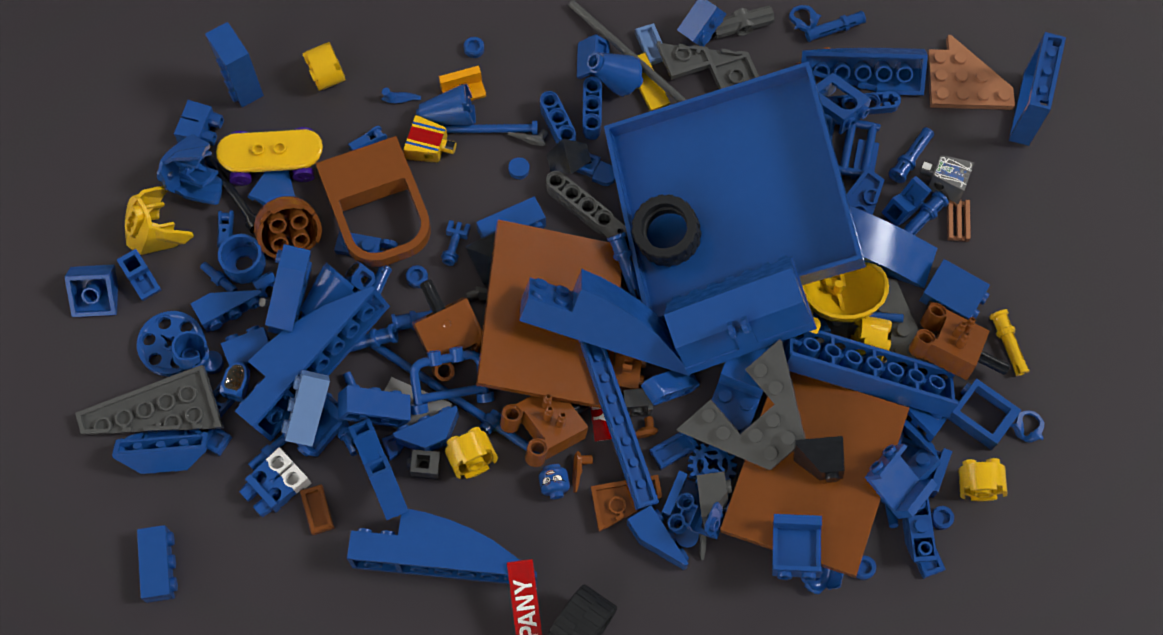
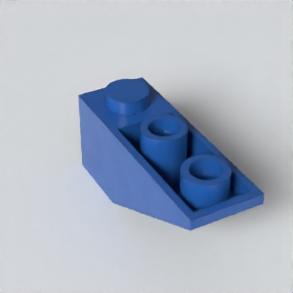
M260 290L209 293L192 302L191 306L206 332L219 329L229 320L238 319L242 313L249 309L258 308L260 306L258 304L259 299L264 298Z
M650 505L627 519V526L640 545L682 570L687 569L689 557L683 548L679 549L675 541L677 539L670 528H665L662 523L664 518L658 509L654 510Z

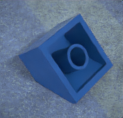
M115 264L70 267L65 275V283L71 316L116 315L118 281Z

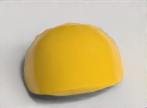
M865 262V268L802 286L810 308L821 318L837 322H854L871 316L885 303L889 292L887 275L876 264Z

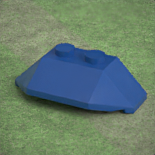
M200 430L136 433L125 439H117L112 456L115 460L140 474L188 470L206 452L209 435L207 432H201Z

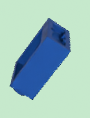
M976 378L972 385L968 382L960 392L964 396L958 401V406L951 413L948 420L987 448L993 450L1022 410ZM973 392H976L1006 413V416L993 434L960 411Z

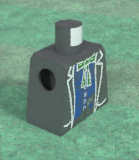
M942 155L938 160L937 166L924 162L920 174L931 177L928 187L933 192L939 191L947 199L959 204L974 162Z

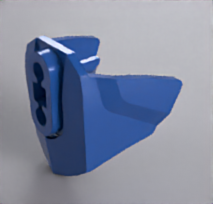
M191 134L165 153L157 171V179L163 183L165 190L179 194L185 199L213 205L219 204L223 183L222 179L217 176L218 170L208 168L205 165L204 157L212 154L208 150L210 148L208 142Z

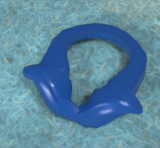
M806 5L794 7L789 14L790 21L795 25L794 29H799L803 32L805 29L815 27L821 17L812 7ZM804 9L809 11V26L794 16L797 10Z
M1030 410L1020 412L1015 424L1011 425L1016 436L1029 443L1044 439L1042 432L1045 423L1040 415ZM1031 415L1039 422V427L1030 432L1028 436L1024 435L1023 416Z

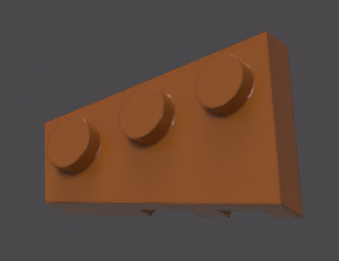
M650 476L657 498L660 500L662 499L659 476ZM626 480L591 486L599 532L642 510L635 509Z

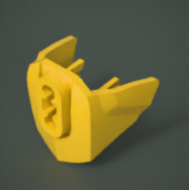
M164 186L144 189L129 199L125 214L126 245L131 250L137 249L140 255L174 248L187 243L194 237L192 232L174 230V222L164 224L152 222V220L159 219L160 208L165 205L164 202H161L164 195L168 192Z

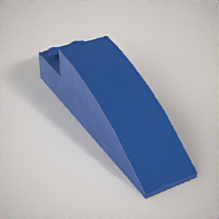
M850 206L864 261L881 267L888 277L925 288L938 248L894 224Z
M581 269L573 291L561 285L549 284L540 278L534 279L530 277L521 299L519 321L688 375L675 349L668 326L656 313L622 288L584 269Z
M371 286L328 303L294 323L292 332L283 330L248 361L265 378L258 382L249 396L240 402L235 412L268 440L272 441L281 431L280 423H283L284 419H289L290 411H287L290 397L294 398L296 389H293L296 375L300 376L301 370L329 376L387 311L390 305L376 288Z
M772 345L726 361L720 374L712 400L740 434L751 425L763 394V390L745 369Z
M408 509L409 511L401 514L398 535L388 530H382L381 533H372V530L366 528H358V531H351L347 560L353 569L509 584L507 562L521 561L494 540L469 527L440 516ZM534 571V573H535L536 587H537V572Z

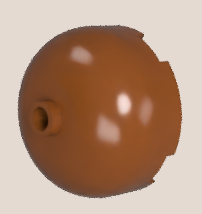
M281 196L270 200L259 210L254 222V234L258 244L261 246L262 252L276 260L278 249L282 250L284 244L289 245L286 237H290L295 247L309 250L314 247L316 242L319 243L322 226L318 215L309 203L298 197Z

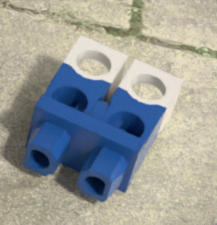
M279 447L252 474L245 478L247 483L239 492L248 502L259 494L262 499L253 508L261 517H264L272 510L277 513L281 509L280 507L284 506L300 490L306 489L312 483Z

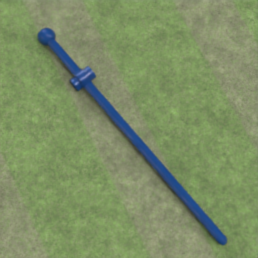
M383 345L380 348L370 347L410 374L412 364ZM421 370L419 371L420 381L436 392L449 390ZM462 397L448 399L480 420L481 425L479 427L487 435H490L492 431H497L527 451L528 441L516 433H507L501 429V414L498 411L492 409L490 413H484Z

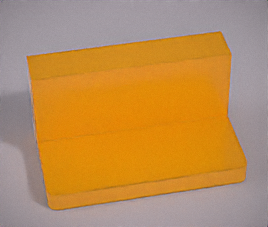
M479 66L439 76L442 93L461 84H467L473 97L470 98L471 101L486 97Z

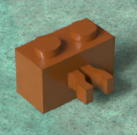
M616 352L614 372L621 393L623 394V390L642 389L641 385L644 383V376L640 375L641 368H646V362Z

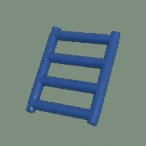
M825 114L832 140L835 124L840 125L841 123ZM859 120L852 129H847L839 166L841 175L859 178L867 167L870 169L876 132L879 131L880 124ZM856 128L868 130L861 170L848 167Z

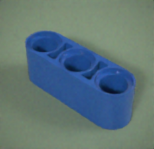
M594 76L586 78L583 83L582 132L584 137L590 140L597 139L600 136L602 123V82ZM589 125H594V126H596V127H595V128H589V127H587V126H589Z
M553 91L542 93L540 96V111L556 144L563 137L571 138L569 140L576 141L575 129L558 95ZM555 120H561L562 122L556 123V122H554V121H555Z
M671 370L649 378L641 387L652 405H658L693 392L700 386V383L694 374L688 376Z

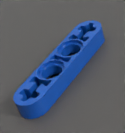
M894 91L863 93L876 104L873 108L869 107V114L895 112L901 103L900 95ZM848 95L827 97L837 105L841 103L839 107L850 110L844 105L848 101L853 102L857 106L856 101ZM888 99H891V101L894 102V105H891L890 102H887Z

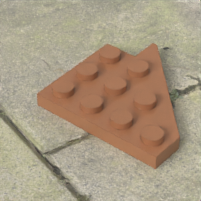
M952 35L947 36V50H928L930 108L1013 110L1015 107L1013 87Z

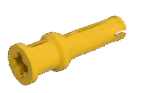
M1007 309L997 311L989 316L997 330L996 336L1002 339L1015 375H1024L1030 372L1015 338L1014 333L1016 329L1010 323L1008 318L1009 312Z

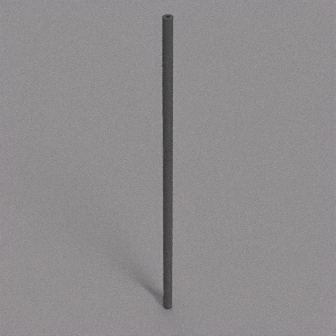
M572 0L568 6L623 55L638 58L642 66V72L677 103L687 100L576 1Z

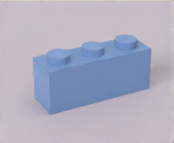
M301 370L300 376L296 375L293 389H296L294 398L290 397L287 411H290L289 419H284L281 433H285V441L313 447L330 383L328 375Z

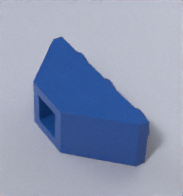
M447 406L439 410L436 415L431 417L427 415L418 419L417 423L409 426L407 424L399 427L393 433L396 443L413 450L435 451L446 446V442L451 437L459 418L458 409L456 406L452 408Z
M928 497L913 517L903 518L902 522L905 544L913 562L938 560Z

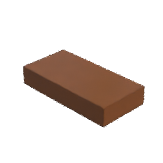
M323 485L301 490L300 494L311 534L316 535L335 529Z

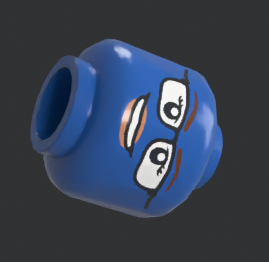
M560 464L545 466L543 471L539 473L541 493L545 496H550V499L563 498L564 493L570 489L568 472Z

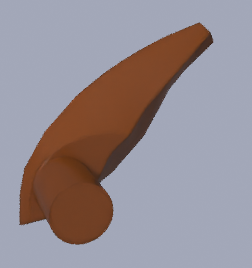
M648 416L644 418L645 427L635 431L637 438H646L655 435L659 431L654 427L653 417Z
M579 451L575 453L573 460L572 486L574 493H577L582 464H593L592 455H581Z

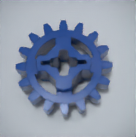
M702 443L700 451L695 448L693 450L694 456H689L688 461L692 464L687 466V470L693 471L690 473L689 478H696L695 486H698L697 475L724 472L726 480H729V477L735 478L736 472L733 470L737 468V463H732L735 455L729 456L728 452L712 445L706 447ZM723 461L726 462L727 472H725V469L722 467ZM697 462H699V465L702 467L700 473L697 468ZM709 465H716V468H712L711 470L708 468Z

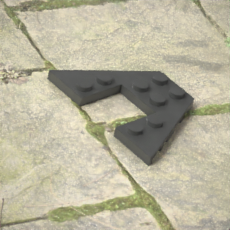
M661 41L656 43L671 80L707 68L710 69L718 89L759 77L748 52H733L728 49H722L721 51L711 50L704 46H686L680 43L679 45L663 44Z
M888 279L889 292L885 303L875 312L903 314L904 316L903 323L892 322L889 351L933 364L925 359L916 358L909 352V345L918 332V328L897 280ZM826 320L831 334L847 338L848 322ZM814 337L819 343L825 341L823 338ZM842 343L835 344L840 350L845 348V345ZM897 362L899 365L907 366L905 362Z
M780 339L745 369L775 405L740 434L714 401L710 400L676 430L769 470H772L794 451L795 440L806 439L797 406L783 342Z

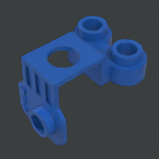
M690 493L681 494L677 498V506L681 513H675L669 517L668 527L675 534H681L689 528L692 532L717 539L724 520L722 514L723 507L720 503L716 502L713 504L703 529L701 508L697 505L696 499ZM688 502H691V505L685 508V505ZM678 523H682L681 527L676 528Z

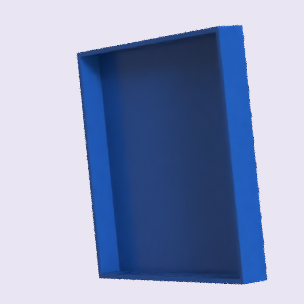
M809 61L604 126L629 245L632 250L631 254L641 300L665 324H667L664 317L666 303L672 301L673 297L689 295L691 290L697 288L699 290L705 289L708 284L716 282V284L724 282L726 277L732 275L734 277L743 274V271L748 269L752 271L759 269L761 264L767 262L770 264L775 263L780 257L785 255L787 257L793 256L802 285L866 267L815 77ZM661 194H670L682 198L685 202L687 201L700 223L701 237L699 247L689 260L677 266H659L654 262H650L641 253L632 235V220L634 219L635 212L643 202L645 203L649 198ZM663 214L654 219L647 231L648 241L657 248L673 247L684 238L687 224L683 217L677 214Z

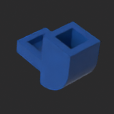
M915 176L900 194L890 200L881 213L894 225L899 226L920 208L932 190Z
M137 249L117 259V262L142 301L162 291Z

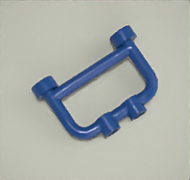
M458 346L449 348L450 353L441 355L440 350L427 352V357L417 360L410 369L414 401L413 404H410L411 415L429 412L428 402L476 394L477 403L494 401L493 390L476 385L426 394L421 393L419 371L422 367L438 366L443 363L472 359L476 362L478 374L480 354L473 350L463 351V347Z

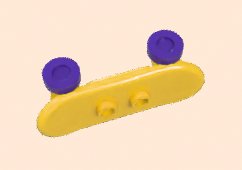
M299 127L286 131L252 133L234 131L220 140L216 148V156L220 165L232 172L230 173V183L233 185L245 186L250 184L251 174L249 172L293 170V179L296 181L309 182L315 178V172L311 166L320 158L323 144L319 135L308 127Z

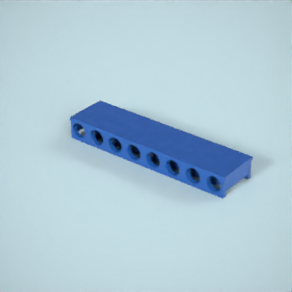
M821 330L817 334L806 332L801 337H793L782 341L789 371L946 418H950L951 413L958 406L954 393L953 377L955 374L937 365ZM814 337H822L825 341L819 343ZM842 343L845 345V348L840 350L835 344ZM862 349L866 354L861 356L855 350ZM876 356H885L887 360L882 362ZM897 362H905L907 366L902 368ZM918 368H925L928 372L923 374ZM938 374H945L948 378L943 380Z

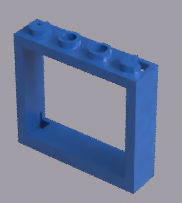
M1045 32L1023 73L1008 141L1029 146L1050 112L1066 37Z

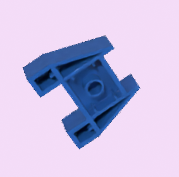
M286 244L283 245L282 250L278 249L275 263H279L265 323V326H268L267 332L280 334L283 330L292 332L294 323L298 321L312 269V262H310L311 250Z

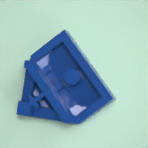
M289 171L265 172L249 193L248 198L252 201L255 199L262 205H265L277 197H295Z

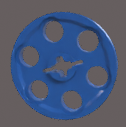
M167 311L153 316L143 325L137 338V352L141 361L150 371L166 377L187 371L172 367V346L168 347L163 337L173 342L174 337L182 332L181 326L184 323H191L193 325L191 331L198 332L205 337L202 328L193 317L179 311ZM168 319L171 321L169 328H159L162 320ZM147 336H155V342L152 345L144 344V339ZM160 355L162 357L161 362L158 365L150 364L152 356Z

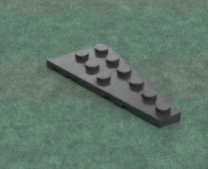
M203 365L75 413L80 432L83 435L224 429L209 378Z

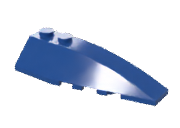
M908 48L802 50L801 63L809 61L814 76L826 78L831 73H834L850 85L875 92L894 91L899 95H924L928 54L925 49Z

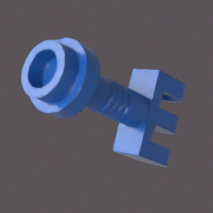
M449 220L446 235L452 237L448 250L443 251L441 255L442 262L445 265L453 266L458 261L459 256L456 254L459 240L460 238L467 240L471 224H466L464 230H461L462 222H457L456 229H454V221Z

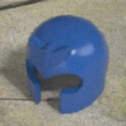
M185 331L174 337L172 342V358L177 366L184 370L200 365L207 366V362L210 359L208 358L209 349L207 341L202 334Z

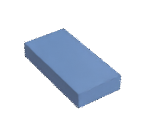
M655 24L636 28L635 35L650 64L654 65L663 62L656 46L657 41H661Z

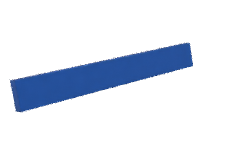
M579 340L635 509L639 510L650 505H657L659 500L607 349Z

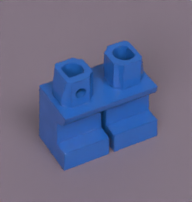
M188 100L181 115L182 118H180L174 132L177 142L179 143L193 134L208 142L210 146H214L217 135L216 132H212L210 129L211 127L222 128L224 123L223 116L213 112L211 106Z

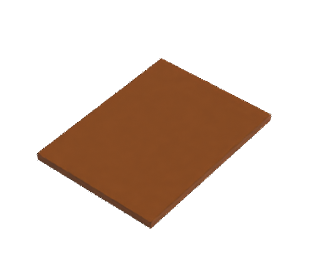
M498 219L476 386L544 398L546 394H551L552 400L601 408L579 340L521 322L519 319L521 299L530 277L534 279L540 278L549 284L561 285L573 291L580 271L584 269L620 287L622 271L619 262L613 258L614 251L611 243ZM607 349L613 366L615 352Z
M789 371L806 439L843 436L845 466L843 479L837 482L818 480L793 460L794 451L772 470L745 460L720 532L773 550L774 514L822 516L821 567L856 578L881 497L865 479V476L870 471V466L883 455L882 451L887 446L892 444L898 445L909 407ZM768 396L761 416L775 405Z

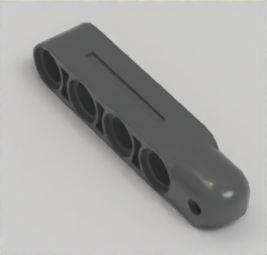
M552 171L547 175L546 190L552 198L597 234L609 238L623 233L622 229L626 233V243L629 242L626 226L617 220L611 211L563 173ZM553 182L560 183L559 186H553L551 184ZM568 195H575L576 198H574V199H569L567 196H568ZM588 207L591 208L592 211L586 212L583 209ZM602 220H606L609 223L606 225H602L599 222Z

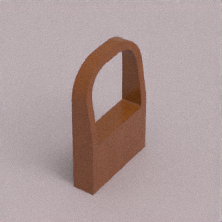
M397 136L315 163L347 250L354 260L366 266L381 267L409 258L426 246L431 235L429 216ZM408 190L421 221V227L417 236L406 244L379 253H370L359 248L353 241L343 211Z

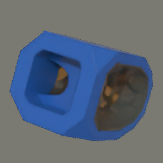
M359 261L355 262L348 269L344 277L360 291L371 287L375 283V274Z
M235 362L226 369L220 387L222 397L237 402L245 399L250 381V370L244 362Z

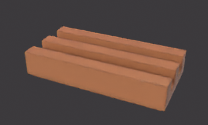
M948 199L947 240L969 242L971 239L970 200H965V202L960 200L959 204ZM953 206L956 207L957 236L953 235ZM962 207H964V236H962Z

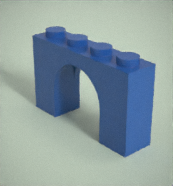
M370 418L349 426L348 428L386 520L409 511Z

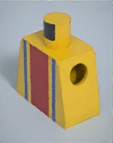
M415 115L403 150L406 160L437 163L440 161L442 152L454 154L457 143L447 140V130L445 127Z

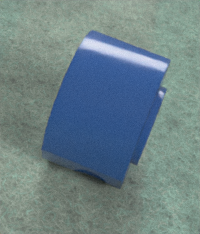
M246 234L232 235L226 238L219 247L218 261L227 278L233 282L240 284L251 283L252 280L260 277L264 272L266 266L265 256L261 246L252 236ZM242 257H249L253 262L252 266L245 270L237 269L236 263Z

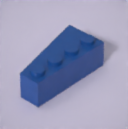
M226 22L205 33L233 102L238 101L240 106L244 107L263 97L264 95L250 55L230 24Z

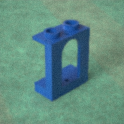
M831 73L817 84L824 112L841 123L839 134H842L847 129H852L857 121L861 118H866L869 114L871 98L836 74ZM836 88L853 98L857 106L850 110L843 109L827 97L836 92Z

